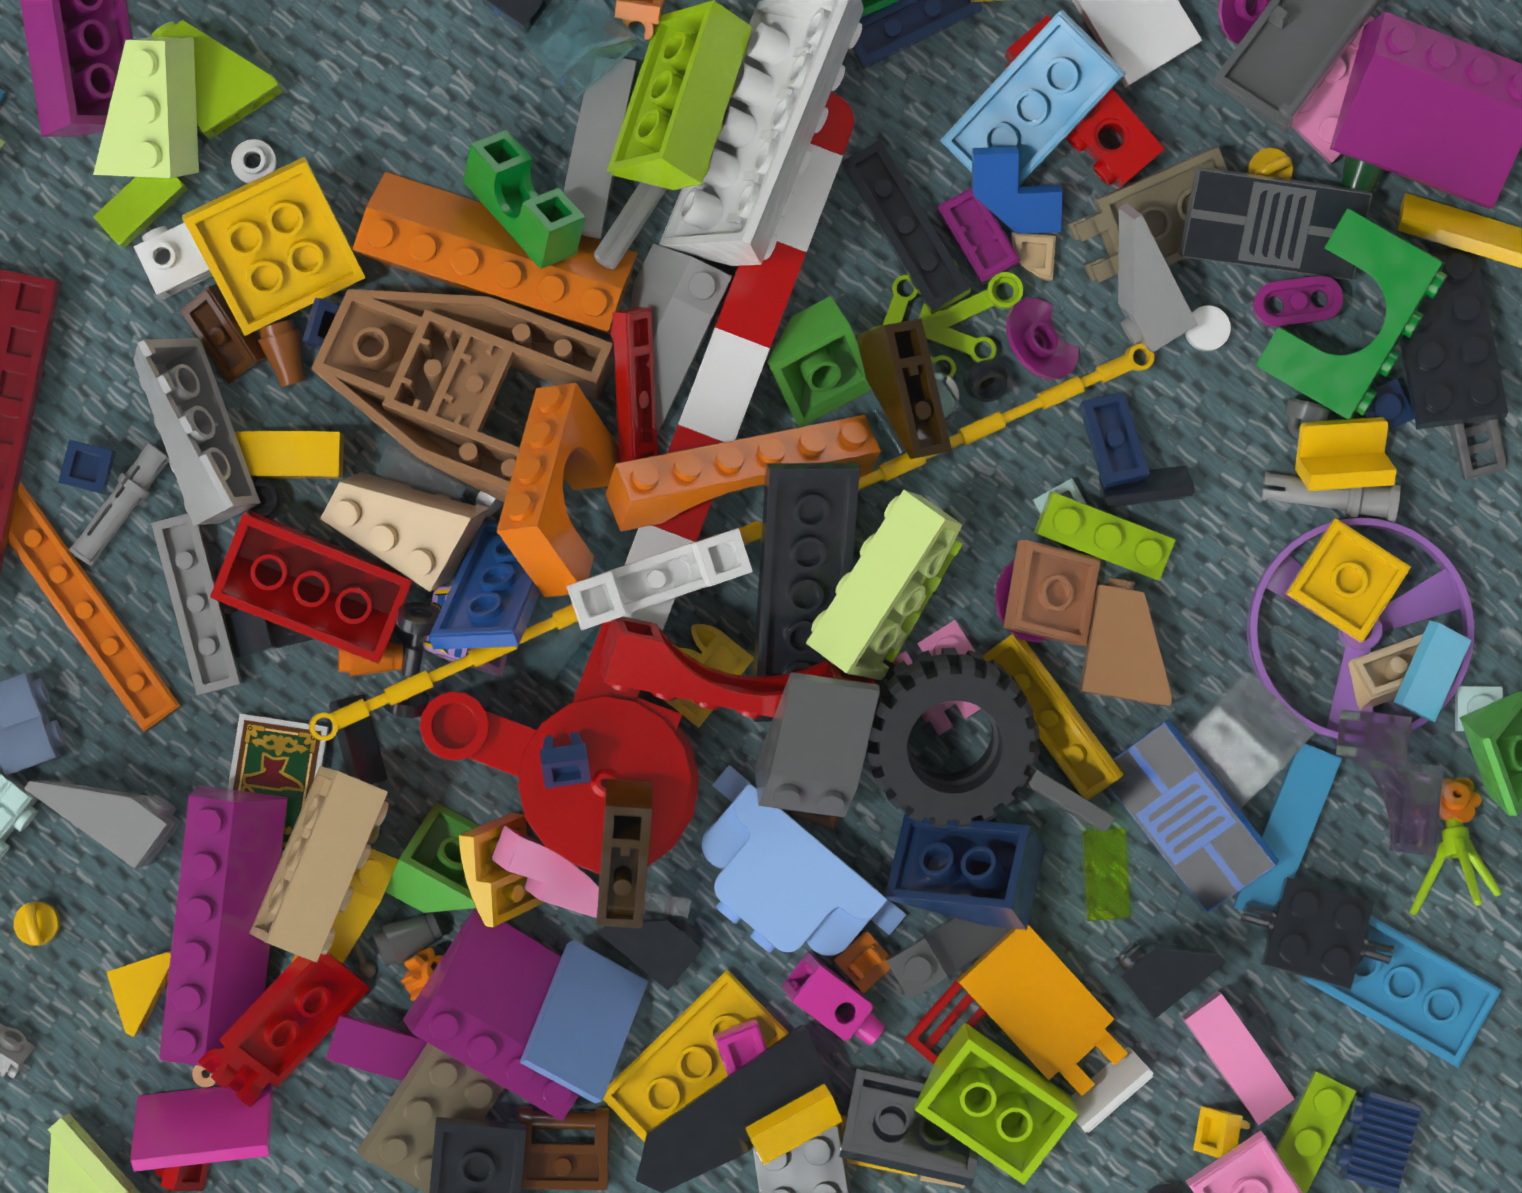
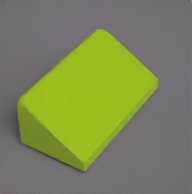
M135 177L93 217L121 248L125 249L180 198L188 188L178 177Z

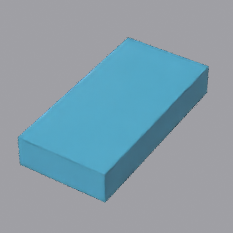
M1429 621L1393 703L1426 720L1435 722L1472 640L1438 622Z

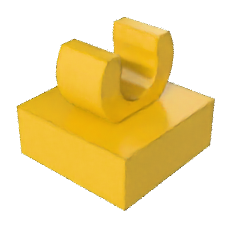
M1201 1106L1193 1150L1220 1158L1239 1145L1240 1129H1249L1250 1123L1242 1120L1243 1116L1218 1108Z

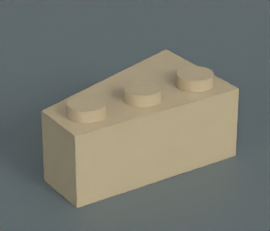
M360 472L339 482L320 519L431 592L451 580L490 507L479 504L473 506L452 500L450 496L439 493L433 495L412 489L410 485Z

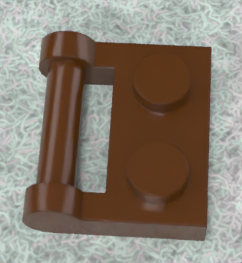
M520 1106L519 1123L527 1124L521 1189L608 1190L610 1108L596 1107L595 1112L569 1111L563 1121L545 1111H534L533 1106ZM533 1129L595 1130V1143L533 1142Z

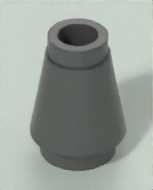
M432 912L424 916L420 915L380 925L382 930L372 934L386 967L394 963L400 966L405 960L410 959L433 943L434 940L442 937Z

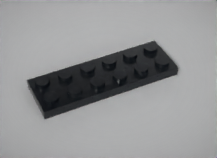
M856 462L766 463L753 677L783 675L807 669L828 660L806 644L812 634L811 627L814 620L821 612L828 609L837 595L835 591L839 581L844 575L852 571L860 468ZM763 715L757 719L752 718L753 722H770L773 720L772 717Z

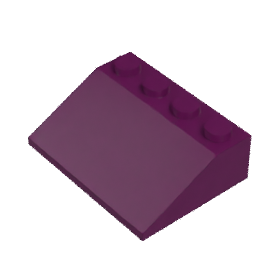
M1384 12L1363 28L1330 149L1482 207L1493 208L1522 146V64L1399 16Z
M474 908L403 1018V1021L415 1036L563 1121L579 1094L520 1063L562 956L506 922L495 927L485 926L477 908Z

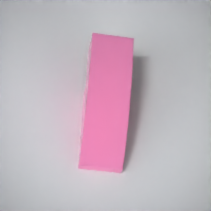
M504 825L492 860L509 872L528 877L524 889L540 901L597 918L599 887L592 879L574 864L545 847L540 841Z
M1214 992L1181 1016L1258 1126L1295 1100L1222 993Z

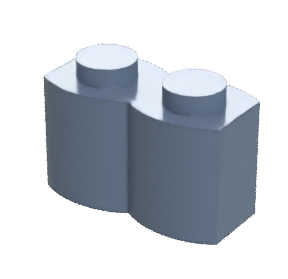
M24 673L0 682V765L5 776L61 757L62 754L59 747L65 745L64 734L57 720L50 722L44 706L50 703L46 685L41 678L35 680L33 673Z

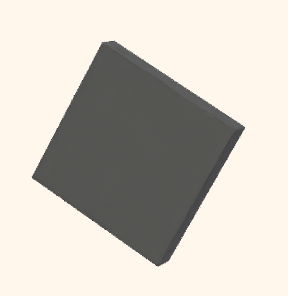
M1029 770L1032 777L1028 782L1027 788L1094 829L1103 832L1109 829L1115 819L1114 816L1040 771Z

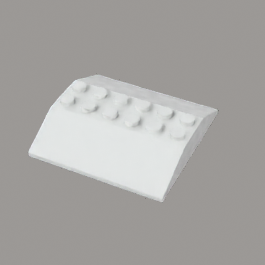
M861 0L758 1L749 23L753 28L747 43L748 50L741 62L735 80V91L728 102L722 120L723 128L721 134L716 139L709 161V172L703 179L702 184L681 189L659 246L731 266L761 265L763 260H767L770 257L777 242V235L774 232L779 219L786 216L794 200V193L791 192L795 179L797 175H801L805 171L810 161L811 150H808L812 137L814 133H818L827 119L828 108L825 105L830 92L835 91L843 79L845 66L842 63L847 50L853 48L860 37L862 24L859 23V20L864 10Z

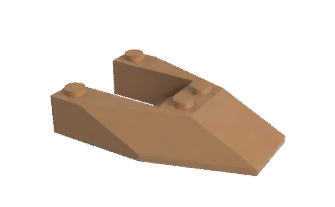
M348 289L313 363L312 371L417 458L505 502L519 447L485 435L481 431L509 368L512 367L557 385L577 383L584 395L600 400L615 365L614 345L611 342L488 296Z

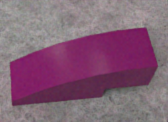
M343 1013L338 1018L326 1060L403 1081L427 1042L410 1031L391 1025L385 1026Z

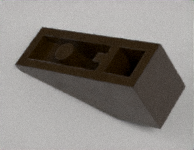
M922 319L883 325L857 334L856 338L866 380L910 460L952 451Z
M606 779L596 926L642 928L652 818V781Z

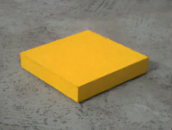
M1334 518L1285 594L1362 643L1411 566Z

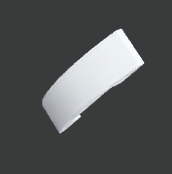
M739 528L592 576L568 585L567 589L580 628L584 630L642 608L704 587L713 586L753 571Z

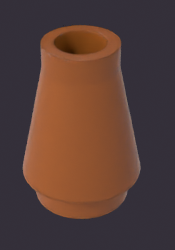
M288 319L260 328L261 339L257 341L274 370L280 387L306 380L303 370L300 328L296 329L294 320Z

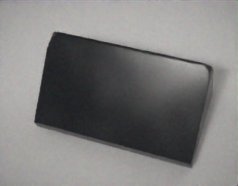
M1185 465L1151 469L1146 480L1106 489L1103 488L1099 476L1101 502L1104 508L1189 498L1195 493V488L1188 468Z
M365 695L332 701L329 705L330 712L332 713L361 699L365 702ZM371 716L337 731V738L349 776L368 784H375L388 779Z

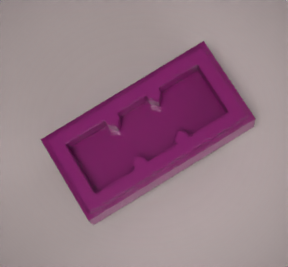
M972 187L937 206V211L981 285L990 281L996 274L1006 272L1020 264V258L994 214L973 196Z

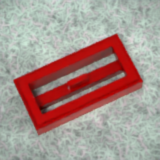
M963 971L904 1038L933 1065L943 1049L936 1055L931 1051V1048L974 999L967 993L924 1043L917 1038L962 988L957 979L964 973ZM979 1006L965 1023L974 1028L987 1013Z

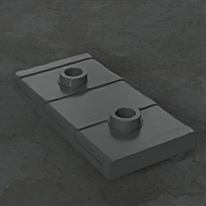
M1271 0L1213 78V85L1283 132H1287L1294 119L1316 89L1321 86L1330 70L1347 47L1351 45L1358 32L1383 0Z

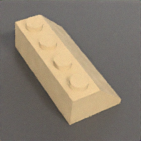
M319 766L249 934L268 944L316 963L320 954H327L335 937V929L331 927L338 911H345L353 894V887L349 886L354 872L356 869L361 870L370 854L371 845L367 843L373 827L378 828L386 816L389 803L384 800L388 791L342 772Z

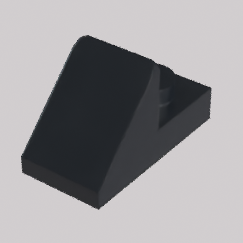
M242 610L225 615L235 658L315 640Z

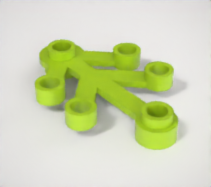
M1001 272L990 280L987 290L938 311L933 315L924 303L918 319H922L926 339L968 354L976 363L993 359L996 355V345L993 340L988 337L975 338L948 327L994 306L1002 310L1011 309L1022 298L1023 284L1015 274ZM901 275L894 280L892 286L893 298L883 325L902 322L908 301L910 302L916 298L918 291L913 283L914 292L910 296L903 297L897 292V285L901 281L912 283L908 275ZM1000 284H1008L1012 288L1013 295L1010 299L1002 300L997 296L996 288ZM883 325L875 326V327L871 328L870 330L875 329V328H878V327H881V326H883ZM984 342L991 347V355L988 358L982 359L976 356L974 348L978 343ZM940 355L936 358L930 356L933 370L937 362L946 361L951 366V373L948 377H954L956 364L952 358L946 355Z

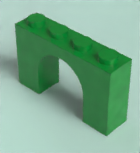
M1347 208L1325 249L1368 273L1380 286L1386 303V316L1380 333L1372 343L1358 352L1336 354L1328 352L1286 327L1280 326L1276 329L1255 366L1350 420L1353 419L1356 412L1363 416L1365 415L1377 395V392L1373 391L1371 387L1379 374L1385 377L1389 375L1400 356V353L1394 350L1403 334L1409 338L1413 335L1424 314L1417 311L1426 295L1434 299L1447 275L1441 272L1445 262L1354 210Z

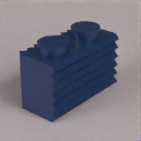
M1363 1088L1361 1097L1354 1096L1349 1107L1347 1120L1353 1123L1349 1140L1342 1139L1337 1149L1335 1165L1341 1166L1339 1174L1351 1181L1398 1193L1422 1107L1411 1101Z

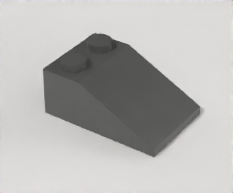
M791 672L754 766L758 806L845 817L858 788L879 697V685Z

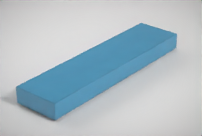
M1298 742L1261 834V838L1279 859V862L1271 870L1241 889L1232 907L1243 911L1245 903H1249L1250 905L1271 911L1279 900L1284 878L1294 879L1342 758L1306 743Z

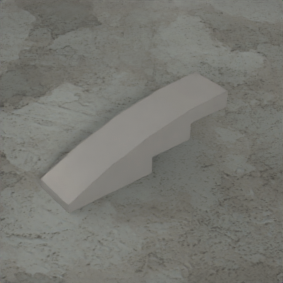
M593 53L564 193L585 216L581 235L601 239L615 176L607 172V168L628 108L637 61L599 53Z

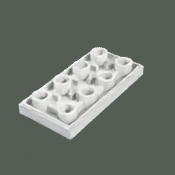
M1072 0L1100 47L1126 72L1121 79L1125 88L1202 41L1178 0Z

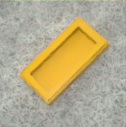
M823 1084L747 1126L745 1129L763 1165H766L843 1121L830 1091Z

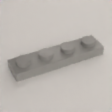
M188 513L151 523L196 695L200 696L243 684L222 604L210 598L216 581L201 525L194 526Z

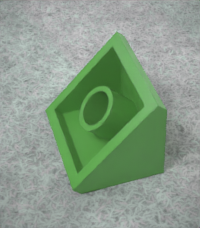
M1522 691L1513 693L1459 717L1488 795L1509 816H1517L1522 810Z

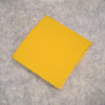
M510 813L459 835L460 853L467 885L485 926L495 927L545 903L524 889L528 877L509 872L492 860L504 825L527 834L524 814Z

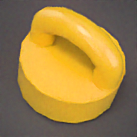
M1276 148L1260 150L1251 158L1247 167L1248 174L1291 179L1293 171L1291 158Z
M32 901L24 904L14 917V930L17 937L23 943L31 946H40L52 941L60 929V916L57 910L51 904L44 901Z

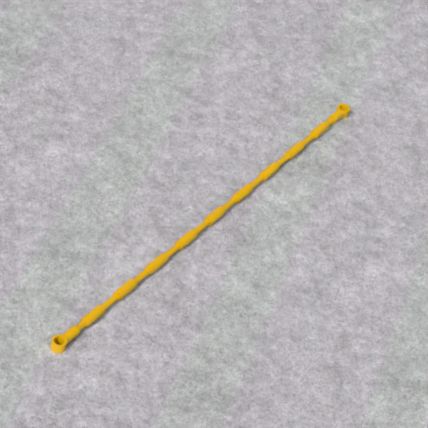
M1143 343L1132 345L1126 349L1124 355L1097 366L1096 371L1081 378L1075 376L1038 393L1037 398L1004 413L998 411L958 429L957 434L949 437L951 447H956L962 443L965 446L1004 429L1006 423L1042 408L1045 410L1085 391L1084 388L1099 381L1105 383L1132 370H1146L1154 362V352L1149 351ZM1137 349L1142 350L1146 355V361L1142 366L1137 365L1133 359V354ZM905 453L878 465V470L859 478L858 491L878 481L884 480L887 482L926 464L927 459L938 454L910 460L908 454ZM757 520L739 528L744 546L761 539L762 522L759 523ZM573 604L551 613L552 617L526 628L519 644L556 627L560 630L578 622ZM517 646L471 649L468 651L469 655L429 673L426 670L383 689L385 693L365 702L361 699L330 714L326 712L317 713L310 720L309 730L318 740H330L339 729L370 716L369 712L388 703L391 706L432 688L433 683L472 665L475 668L516 650ZM320 718H328L332 722V730L327 735H319L315 731V723Z

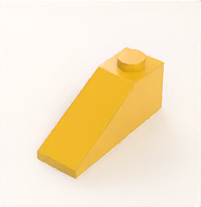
M372 848L361 870L356 869L349 884V886L353 887V894L344 912L338 911L331 927L335 929V937L328 952L342 963L346 960L380 904L398 862V859ZM294 954V957L291 962H293L299 955Z

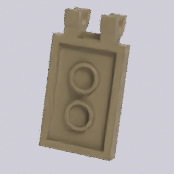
M1219 147L1207 149L1094 199L1098 210L1097 213L1067 224L1075 241L1078 239L1085 241L1099 233L1101 235L1108 256L1084 264L1091 281L1096 280L1099 283L1118 274L1119 207L1126 203L1143 215L1168 266L1187 258L1179 254L1196 166L1228 171Z

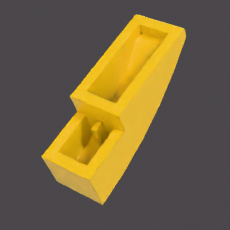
M235 432L251 478L343 479L344 434L341 432Z

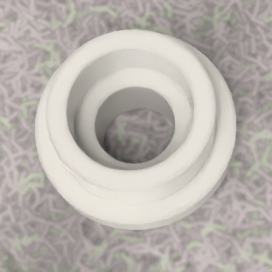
M250 139L240 143L235 148L231 158V165L234 173L240 180L250 183L275 171L276 156L267 143L257 139ZM251 154H258L261 157L260 165L254 169L248 168L246 166V158Z

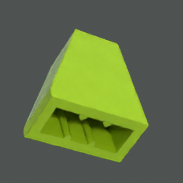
M184 20L177 24L174 21L165 23L152 33V37L194 38L197 124L209 140L284 92L274 77Z

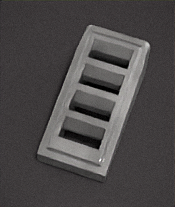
M1498 419L1466 427L1463 424L1448 426L1463 480L1507 469ZM1487 432L1489 440L1467 445L1466 437ZM1492 450L1495 462L1472 467L1485 460L1471 463V454Z

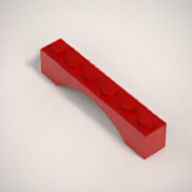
M624 616L611 620L598 659V666L604 682L614 689L630 692L633 688L651 692L654 696L668 701H673L676 697L694 701L697 705L711 710H716L719 706L734 709L741 715L754 719L760 718L761 715L774 717L790 673L776 676L753 677L730 674L708 667L680 650L667 638L657 623ZM828 660L794 672L875 684L872 678L847 674Z

